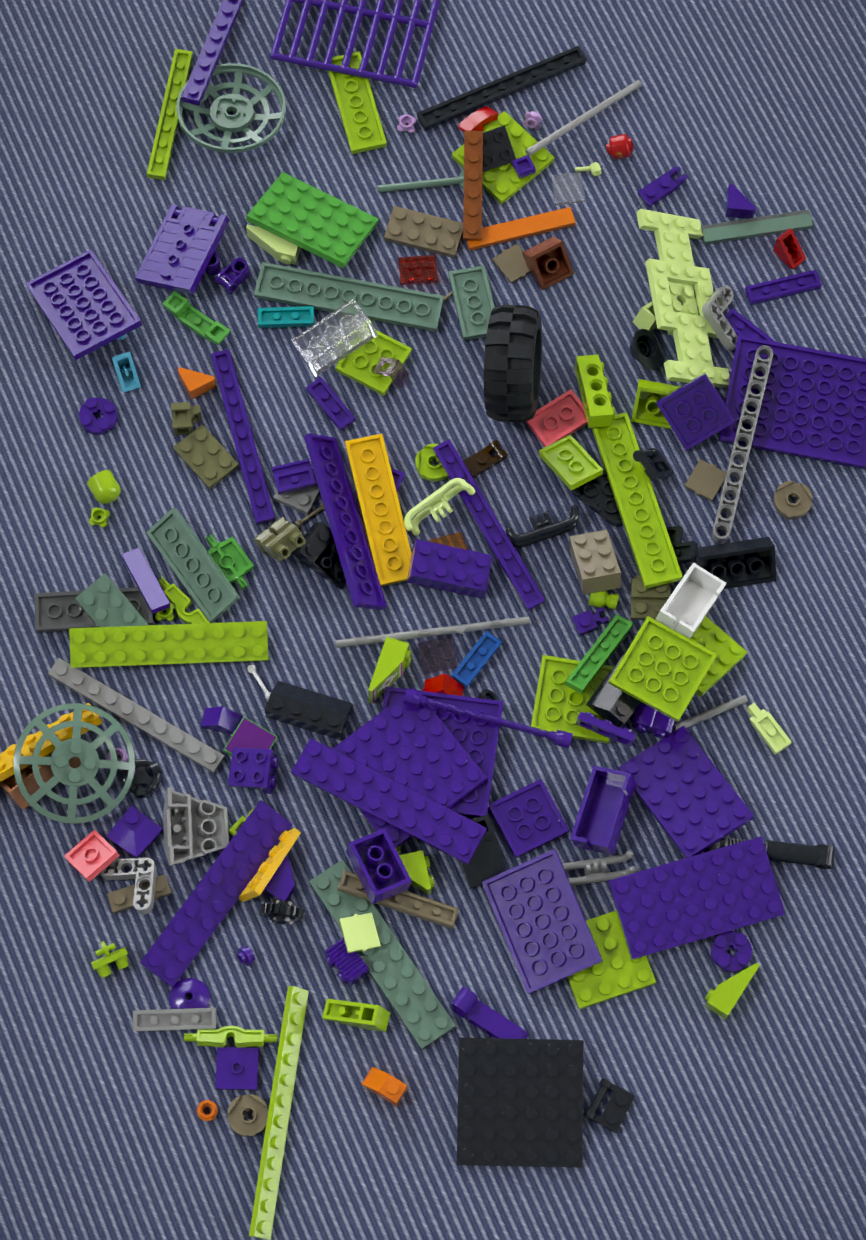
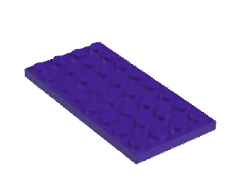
M762 836L608 880L631 960L786 914Z

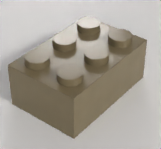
M607 529L569 536L570 555L582 594L621 588V571Z

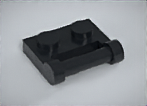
M658 449L636 450L633 453L634 460L641 462L649 478L657 480L668 478L674 474Z
M602 1078L599 1083L600 1087L589 1109L585 1110L583 1116L616 1134L635 1095ZM607 1090H609L613 1094L600 1117L595 1113Z

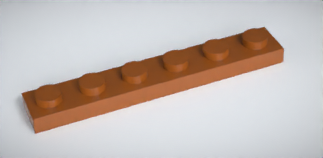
M464 131L463 240H482L483 131Z

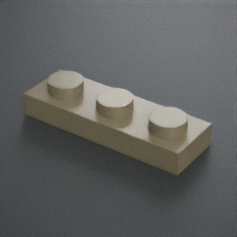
M163 874L156 877L154 900L172 895L166 875ZM144 882L140 886V889H148L150 887V883ZM135 884L107 893L113 914L134 908ZM142 896V897H143V904L147 903V902L145 901V896Z

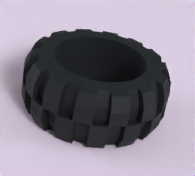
M503 304L492 309L488 322L484 355V403L488 417L499 422L522 423L534 418L538 405L542 367L540 311L530 306Z

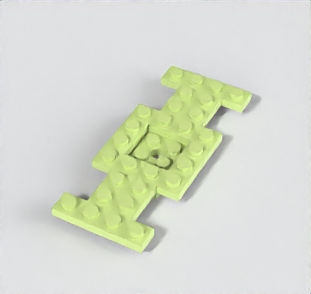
M640 209L636 212L639 229L654 231L659 260L649 258L645 262L657 329L668 330V335L674 336L678 361L667 360L664 362L666 378L669 381L689 383L706 372L714 387L727 389L730 381L729 369L713 366L708 337H718L702 313V307L714 293L709 268L694 266L689 238L700 239L703 236L700 220Z

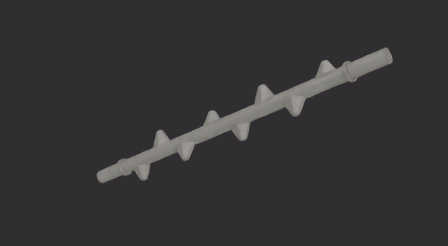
M527 616L374 636L367 635L365 637L335 640L336 648L357 647V645L385 642L386 636L397 640L454 633L462 634L464 632L502 627L511 628V626L530 624V619Z

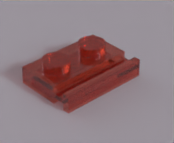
M435 255L398 257L400 285L437 282Z

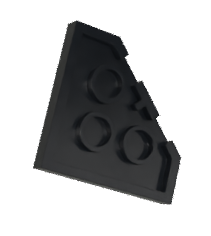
M603 471V475L571 490L574 496L612 526H624L606 471Z

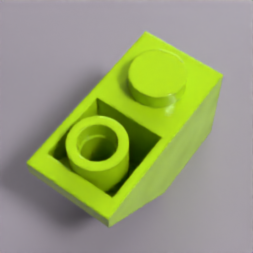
M423 850L399 855L412 880L411 885L427 895L431 894L434 880L432 875H428L427 868H430L428 856H424Z

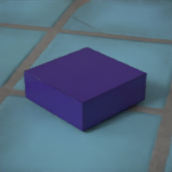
M529 155L513 160L511 163L519 179L536 172V168Z

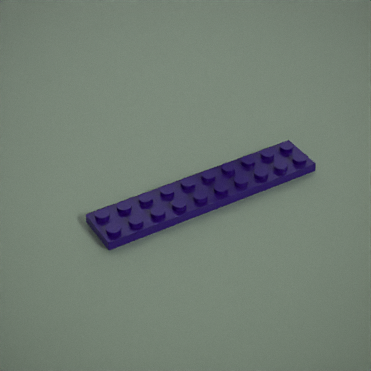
M308 433L304 436L306 447L353 606L383 610L387 605L337 439Z
M311 738L291 771L292 775L467 865L470 863L487 831L486 827Z
M260 800L139 963L172 988L258 872L261 864L268 859L270 850L279 844L280 835L285 830L288 831L293 824Z

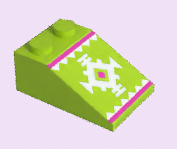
M386 636L368 689L369 703H373L385 692L386 686L390 687L403 674L404 669L409 668L412 658L410 657L412 651L409 650V643Z

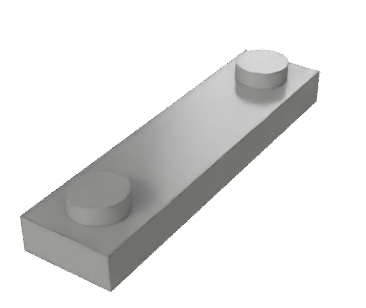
M216 1007L133 1010V1031L217 1028Z

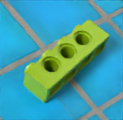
M599 354L576 356L574 369L588 428L611 426L612 418H615V408L611 407V392L607 391L608 380L603 375L604 364L600 362Z

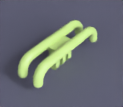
M454 478L409 510L404 518L406 529L412 531L415 536H418L420 534L418 527L420 521L432 514L435 521L439 522L441 520L438 515L439 513L443 518L447 516L444 509L449 513L453 512L448 503L450 499L461 491H467L469 495H474L475 489L464 479Z

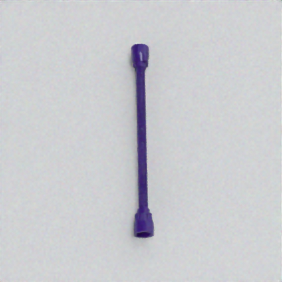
M407 688L403 704L416 707L427 705L444 711L459 713V715L469 716V718H476L484 722H491V724L506 726V728H513V730L545 737L549 741H553L554 745L567 749L571 743L572 733L557 730L556 732H550L539 728L536 729V727L521 725V723H514V721L502 718L499 719V717L489 716L480 712L477 713V711L467 710V708H460L459 706L445 704V702L433 699L430 700V698H426L427 696H423L422 692Z

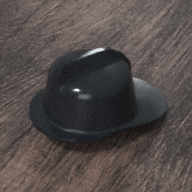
M647 329L636 331L630 344L632 357L645 368L653 371L658 370L662 366L663 361L656 337Z

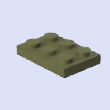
M203 424L173 447L177 455L209 490L239 468V464Z

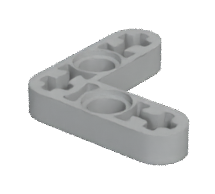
M724 285L718 288L704 304L702 313L727 351H733L736 348L738 336L722 312L733 300L734 294L730 286Z
M151 858L115 859L99 873L102 879L108 881L135 879L133 905L139 914L145 915L153 910L157 866ZM147 865H150V867H148L147 871H144V869L147 867ZM125 866H132V870L130 872H122ZM144 882L150 883V887L148 889H140V886ZM142 896H145V901L147 902V904H144V907L140 906L143 904Z

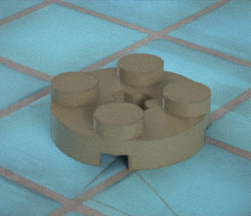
M794 481L784 482L777 488L773 497L775 509L787 520L801 518L808 513L812 505V493L803 483H794ZM790 496L797 498L795 504L789 502Z
M254 1094L236 1097L231 1102L228 1108V1122L235 1133L244 1137H254L266 1128L268 1108L262 1098ZM253 1111L252 1116L254 1118L252 1120H244L243 1112Z

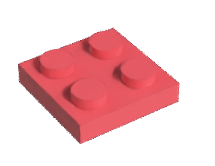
M93 830L64 855L65 859L88 882L120 856L96 830Z

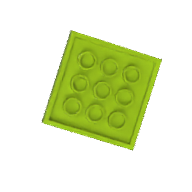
M505 111L498 115L497 120L491 121L483 128L484 133L505 125L516 159L526 156L525 150L537 143ZM464 144L454 151L451 157L463 169ZM544 147L529 157L536 168V172L521 179L518 178L511 164L512 162L482 172V187L502 205L553 163L555 157Z
M647 616L610 678L609 684L679 722L716 659L717 654Z
M706 616L691 637V640L717 654V657L697 689L696 694L702 697L748 653Z
M542 655L531 727L550 732H556L557 730L572 733V738L608 744V737L576 725L580 712H589L594 714L597 719L604 720L589 708L586 703L614 666L604 665L584 693L580 694L566 686L565 683L581 661Z
M617 911L586 920L603 962L567 978L579 1010L656 984L647 956L631 960Z

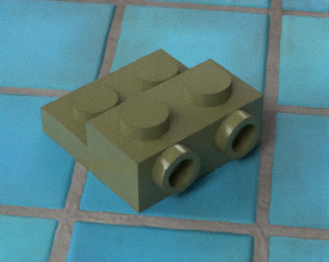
M640 575L632 578L630 583V620H646L647 616L656 619L660 610L671 596L670 583L645 589Z

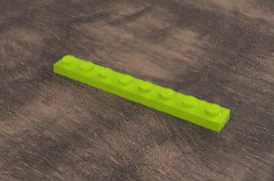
M175 49L147 170V178L166 180L178 126L177 99L181 89L188 81L193 51Z

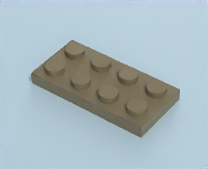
M394 206L384 235V241L455 258L463 234V223Z

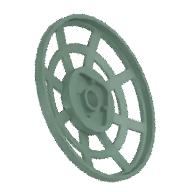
M237 63L216 65L212 76L221 73H235L234 82L221 83L212 86L209 82L199 106L182 102V95L188 81L185 83L177 99L178 121L185 134L193 142L206 149L221 153H239L253 150L271 140L283 125L286 116L284 93L276 80L258 68ZM243 74L254 76L265 82L268 86L260 92L252 86L243 84L242 76ZM223 89H233L232 94L220 96L217 91ZM240 90H245L255 96L248 100L240 95ZM272 91L275 92L280 102V113L270 114L269 104L265 97ZM211 96L214 101L210 109L201 107L206 98ZM261 102L264 114H254L253 106ZM183 109L194 112V121L198 127L197 129L190 131L187 129L183 120ZM230 111L236 112V114L229 115L227 113ZM199 113L209 115L211 123L203 126ZM269 120H279L276 128L263 139L258 136L265 129ZM252 121H263L254 132L248 127ZM217 128L224 131V136L220 138L209 133V131ZM242 131L247 135L246 137L231 139L232 133ZM204 134L214 141L221 142V147L203 142L195 136ZM248 140L255 142L242 147H228L229 144L242 143Z
M80 703L63 704L43 711L26 726L15 748L13 759L14 775L22 796L38 813L57 822L80 824L105 816L123 800L133 780L135 755L127 732L110 714L91 705ZM74 709L73 721L59 723L50 729L42 721V719L55 712ZM82 710L99 714L111 722L112 725L103 732L95 725L81 721ZM36 726L43 735L36 744L33 756H20L26 737ZM73 727L72 739L62 742L54 734L63 728ZM81 727L89 729L99 736L92 743L81 739ZM117 730L122 735L127 746L129 762L117 761L114 745L109 738ZM48 739L56 748L51 757H39L41 748ZM104 742L109 749L111 760H99L96 749ZM72 757L79 758L81 762L80 767L72 768L69 765V760ZM20 764L32 765L35 780L40 787L32 796L28 793L22 781ZM38 765H50L54 776L46 783L42 780ZM98 769H111L108 779L101 786L94 778ZM117 769L128 770L125 785L117 798L113 800L106 791L112 784ZM59 782L69 786V798L59 796L51 791V789ZM88 783L94 789V794L77 799L78 787ZM46 794L57 802L68 804L67 817L49 812L41 807L37 801ZM99 797L107 805L106 808L92 815L76 817V805L92 802Z

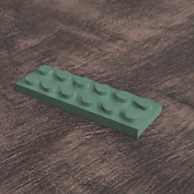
M172 508L146 532L209 622L216 621L241 598L177 508Z

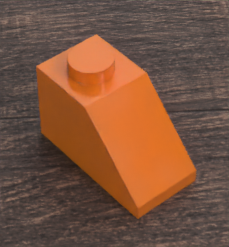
M374 1067L371 1068L361 1084L395 1107H397L407 1091L406 1084Z

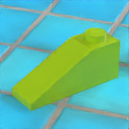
M755 963L719 984L715 990L710 989L704 998L707 1000L705 1007L726 1020L760 965Z
M327 999L322 1019L362 1029L386 1032L391 1012L379 1005Z

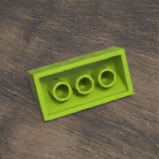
M639 379L631 422L672 429L656 402L679 389L680 386Z

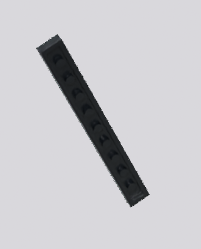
M578 45L417 113V118L424 131L584 65L587 59Z

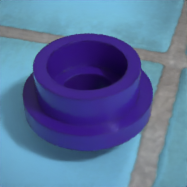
M248 946L238 949L237 958L240 963L246 966L252 965V962L255 961L253 951Z

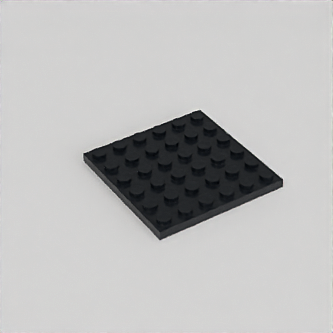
M459 1038L456 1165L582 1168L584 1040Z

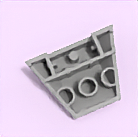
M167 787L163 810L164 852L169 866L224 849L229 843L227 807L207 800H200L191 797L190 794H182Z

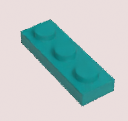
M314 306L258 308V328L314 326Z

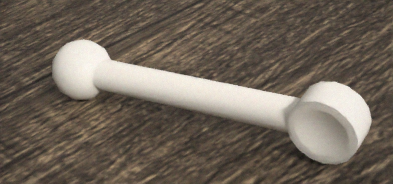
M249 665L247 668L248 672L254 675L265 693V698L269 700L271 692H268L256 673V667Z

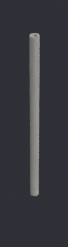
M640 80L633 82L525 150L526 154L531 156L642 86Z

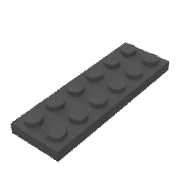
M138 587L119 588L149 625H153V614ZM83 591L34 593L36 633L69 631V628L99 626L75 599Z

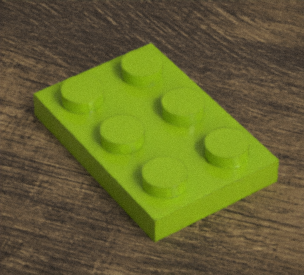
M571 435L539 450V456L570 490L603 475V469Z

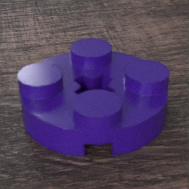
M101 397L88 398L79 411L81 425L88 433L93 435H102L108 430L111 431L118 420L114 403ZM97 413H101V415H103V418L99 417V419L96 420L94 415Z
M735 931L721 933L715 938L711 946L712 961L728 973L741 971L748 965L752 957V947L747 937ZM729 947L736 949L737 953L734 954V957H731L729 953L726 954V950Z

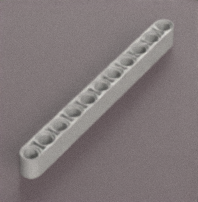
M760 346L754 357L711 534L712 540L717 544L725 543L731 532L773 358V350L769 346ZM765 354L768 356V359H762L759 355ZM760 371L764 376L759 377L755 372ZM751 389H757L760 393L753 394ZM752 406L756 411L750 412L746 407ZM749 424L751 429H744L742 425ZM744 441L747 446L741 447L738 445V442ZM740 459L743 464L737 465L733 460ZM735 476L739 481L733 483L729 477ZM725 495H733L734 500H727ZM727 512L730 517L723 518L720 513ZM723 530L726 535L719 536L716 531Z

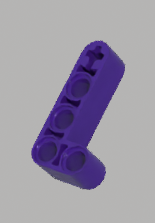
M465 987L460 989L451 1003L450 1008L453 1012L492 1038L527 1039L529 1036L521 1027L479 1001L477 995Z

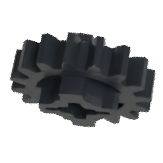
M273 900L270 903L261 904L260 915L269 917L272 923L293 925L295 921H304L305 910L296 907L291 901Z

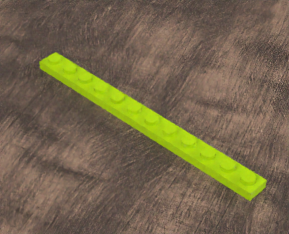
M288 986L249 1232L250 1237L263 1240H271L309 993L308 990L295 986Z

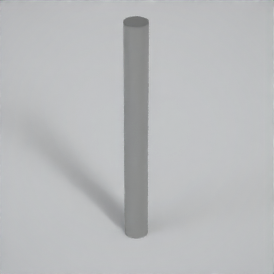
M746 695L740 696L674 725V729L676 731L682 726L688 728L747 703L748 699Z

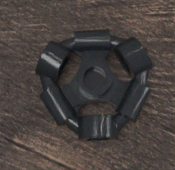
M135 759L137 772L133 776L128 792H132L136 798H147L152 791L156 790L161 782L160 775L162 771L156 761L150 762L148 759ZM148 766L151 768L155 777H150L147 774L146 768ZM128 770L121 771L123 775L122 783L124 785L128 777ZM136 785L148 786V788L140 787L135 789Z

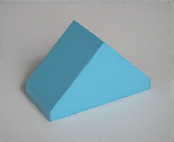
M127 352L112 357L122 392L140 388L141 385L131 353Z

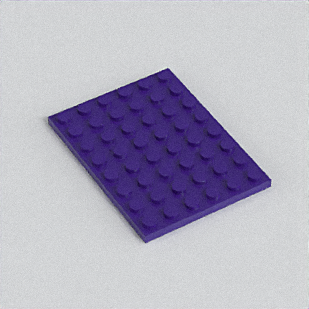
M738 335L725 403L735 422L720 431L719 442L734 443L757 349L765 345L773 350V358L751 448L866 469V359ZM765 354L759 355L762 359H768V356ZM760 371L755 372L759 377L764 376ZM751 389L753 394L760 393L757 389ZM752 406L746 407L750 412L756 411ZM749 424L742 425L744 429H751ZM744 441L738 442L739 446H747Z

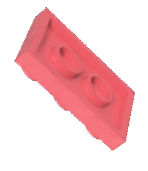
M572 389L536 410L534 418L525 421L544 447L571 435L587 425L583 403Z

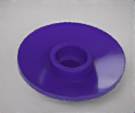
M185 978L178 981L172 987L169 994L171 1009L208 1008L210 1003L208 988L202 981L195 978ZM187 994H192L193 998L191 1000H186L185 996Z

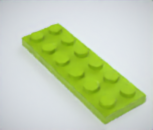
M360 51L352 53L349 63L350 68L359 69L362 59ZM344 55L332 57L331 64L341 66ZM328 71L351 154L387 147L369 80L367 78Z

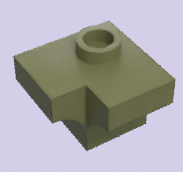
M190 402L171 403L174 436L189 435L193 432L194 424L202 420L200 405L191 406Z

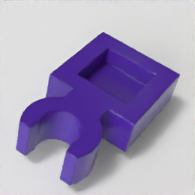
M604 608L597 609L595 614L588 610L572 617L579 636L597 630V623L605 624L608 622V617H599V614L604 613Z

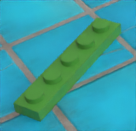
M616 614L568 677L565 685L583 694L631 631L633 623Z

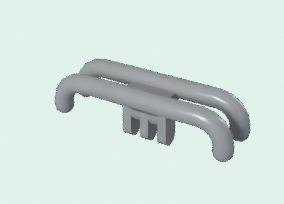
M627 851L621 855L562 863L565 871L584 868L585 876L568 878L571 886L608 881L636 873L637 871L636 867L631 866L626 870L606 873V865L631 860L634 856L632 851Z

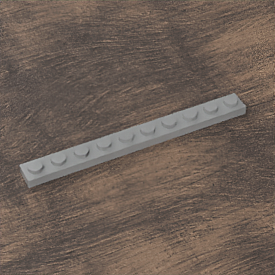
M60 658L57 659L48 672V676L213 774L225 758L220 752L81 670L71 668L69 663Z

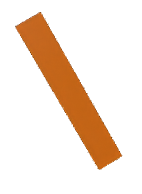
M571 207L483 227L481 241L466 240L469 251L575 226L576 222Z

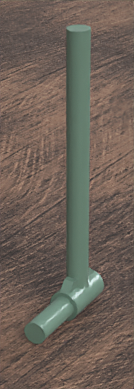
M464 170L461 171L459 177L378 185V193L460 184L464 188Z

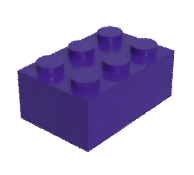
M385 828L348 844L346 854L371 904L409 889L412 880Z

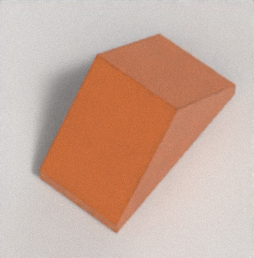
M181 367L178 368L179 379L191 399L215 388L216 381L214 376Z

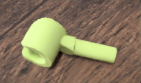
M597 162L587 167H575V172L591 171L593 176H599L602 173Z

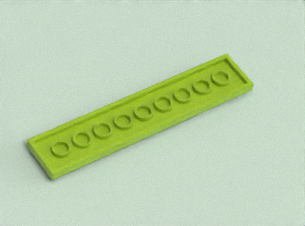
M627 412L616 414L615 418H612L611 426L593 427L591 429L644 588L647 589L681 581L683 576L650 479L646 475L645 468L641 462H637L633 458V453L640 449Z
M267 621L69 628L71 668L268 660Z

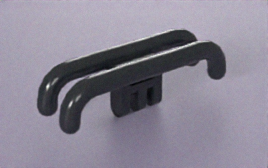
M573 505L570 518L556 523L552 522L548 511L544 512L545 520H543L541 514L536 515L538 522L535 521L534 516H531L529 520L533 531L516 534L511 527H508L506 535L513 547L521 548L570 532L578 525L579 509L576 505Z

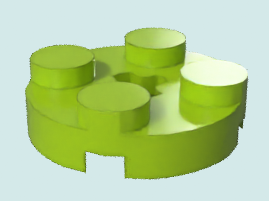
M428 444L417 453L415 467L420 478L432 482L448 478L447 473L433 451V447L439 444ZM436 459L439 465L432 466L429 462Z

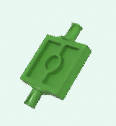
M212 534L207 536L206 540L211 546L208 553L230 583L237 582L242 590H245V587L248 588L249 585L243 577L254 569V565L233 536L219 543Z

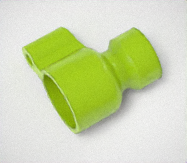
M606 590L590 593L588 605L597 608L607 606L609 609L615 610L619 595L613 593L609 595Z

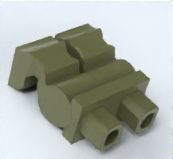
M284 517L279 518L268 527L269 529L264 530L253 539L262 554L267 553L278 562L288 558L291 552L306 543L298 527L290 524Z

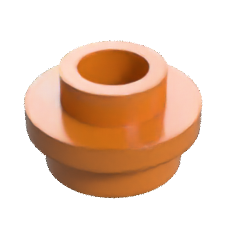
M204 1100L198 1105L197 1114L201 1120L211 1121L217 1116L218 1108L213 1101ZM207 1107L211 1108V1113L208 1115L204 1114V1109Z

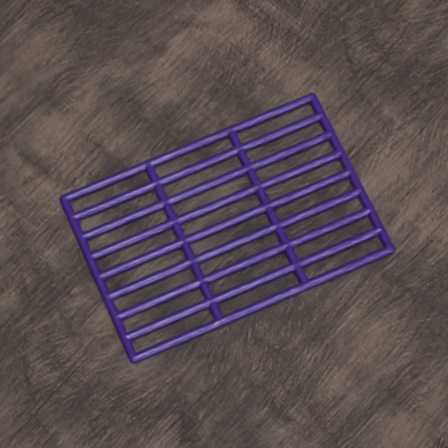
M286 0L270 53L272 60L412 88L418 86L440 0L432 1L427 21L417 19L422 0H414L410 17L400 16L404 0H396L393 14L382 12L385 0H378L375 10L365 9L367 0H359L358 7L347 5L349 0H341V3L330 2V0ZM293 2L302 3L303 7L289 55L280 54L278 52ZM310 5L321 8L305 59L296 57ZM327 10H337L338 13L324 62L315 61L313 59ZM345 12L356 15L342 65L340 66L331 64L343 18ZM362 16L372 17L373 20L359 69L350 68L349 63ZM382 19L390 21L378 69L374 73L366 71L379 21ZM397 23L408 24L394 76L384 75ZM415 26L423 27L425 32L412 80L401 78Z

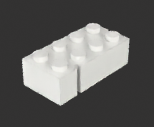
M693 563L655 620L691 639L726 583Z

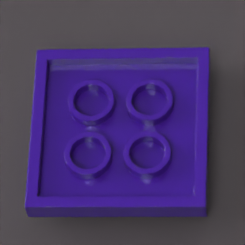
M706 372L656 402L686 451L735 422L734 417Z
M542 779L488 806L515 859L569 833V829Z

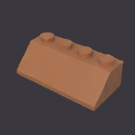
M53 752L49 753L44 757H51ZM72 757L69 760V765L72 768H78L81 765L80 759ZM29 765L20 770L22 781L28 793L32 796L40 787L35 780L32 765ZM38 765L42 780L46 783L54 776L50 765ZM14 774L0 782L3 790L22 810L30 806L22 796L16 784Z

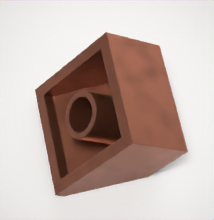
M552 237L522 252L525 263L541 290L574 274L564 243L556 237Z

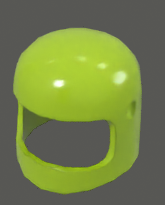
M111 470L98 472L87 482V486L94 498L101 504H109L120 495V485L115 480Z

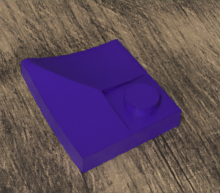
M131 805L107 834L106 838L131 856L138 858L163 832V828Z

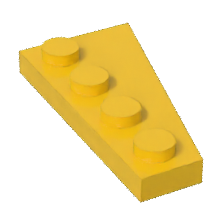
M293 828L289 831L285 830L280 835L279 844L270 850L268 859L261 864L258 872L238 898L240 901L245 902L261 895L301 834L300 831Z

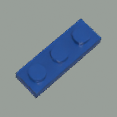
M486 630L452 673L451 678L468 688L502 645V641Z

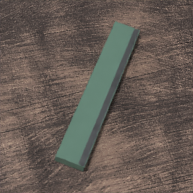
M808 209L703 225L701 229L704 245L784 233L790 228L793 231L812 229L813 224Z

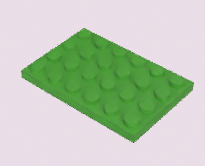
M284 172L280 174L246 217V221L341 268L346 266L376 227L379 220Z

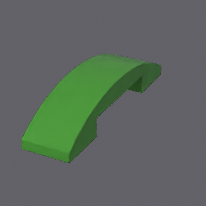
M176 291L162 303L181 323L214 344L219 345L231 333V330L217 320L214 322L191 306L189 301Z

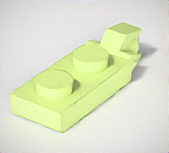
M755 702L748 706L747 711L751 716L749 719L751 724L774 755L791 745V740L769 711L766 712L765 709L760 710Z

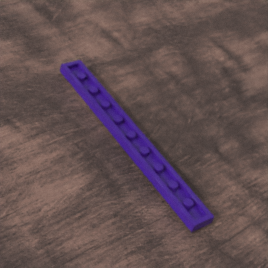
M228 349L211 353L256 525L275 521L230 351Z
M448 439L433 447L435 455L450 480L454 478L464 479L475 489L474 495H469L467 491H461L458 494L526 609L529 611L544 603V597L451 440Z

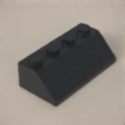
M770 537L697 548L696 562L694 563L724 581L726 585L723 589L777 581L775 545Z
M628 648L586 703L601 718L613 722L614 726L617 727L625 724L641 702L609 684L610 678Z
M278 680L267 702L265 715L266 718L341 740L353 703Z

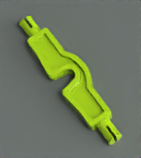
M164 577L158 580L164 589L166 597L174 604L176 613L186 624L210 623L200 609L190 613L185 612L192 602L175 584L170 585Z
M224 1026L219 1029H198L197 1033H184V1042H197V1046L223 1048L229 1037L234 1038L237 1048L263 1047L264 1042L277 1043V1034H264V1030H244L238 1026Z

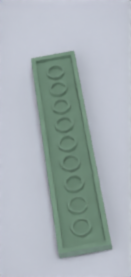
M266 262L261 264L254 292V298L300 307L314 306L316 310L437 332L444 302V296Z
M342 859L311 879L309 884L341 931L339 919L351 917L354 914L372 913L381 946L368 949L366 952L358 951L357 953L368 966L369 973L416 1043L423 1050L454 1029L456 1025L375 906L369 901L337 891L343 870L351 872Z

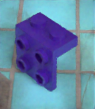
M235 747L232 751L229 785L232 787L260 788L264 794H272L273 788L276 787L275 769L279 767V758L272 749Z

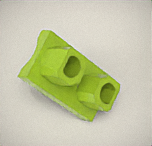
M104 941L100 942L102 948L95 952L97 957L103 954L105 956L91 962L93 969H96L102 978L111 974L108 963L114 960L119 970L129 966L126 948L123 947L109 953V951L116 949L114 943L106 946Z

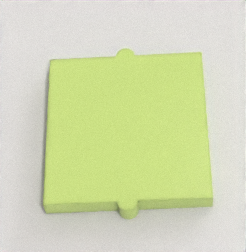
M372 913L354 914V916L339 919L348 953L366 952L368 949L381 946Z

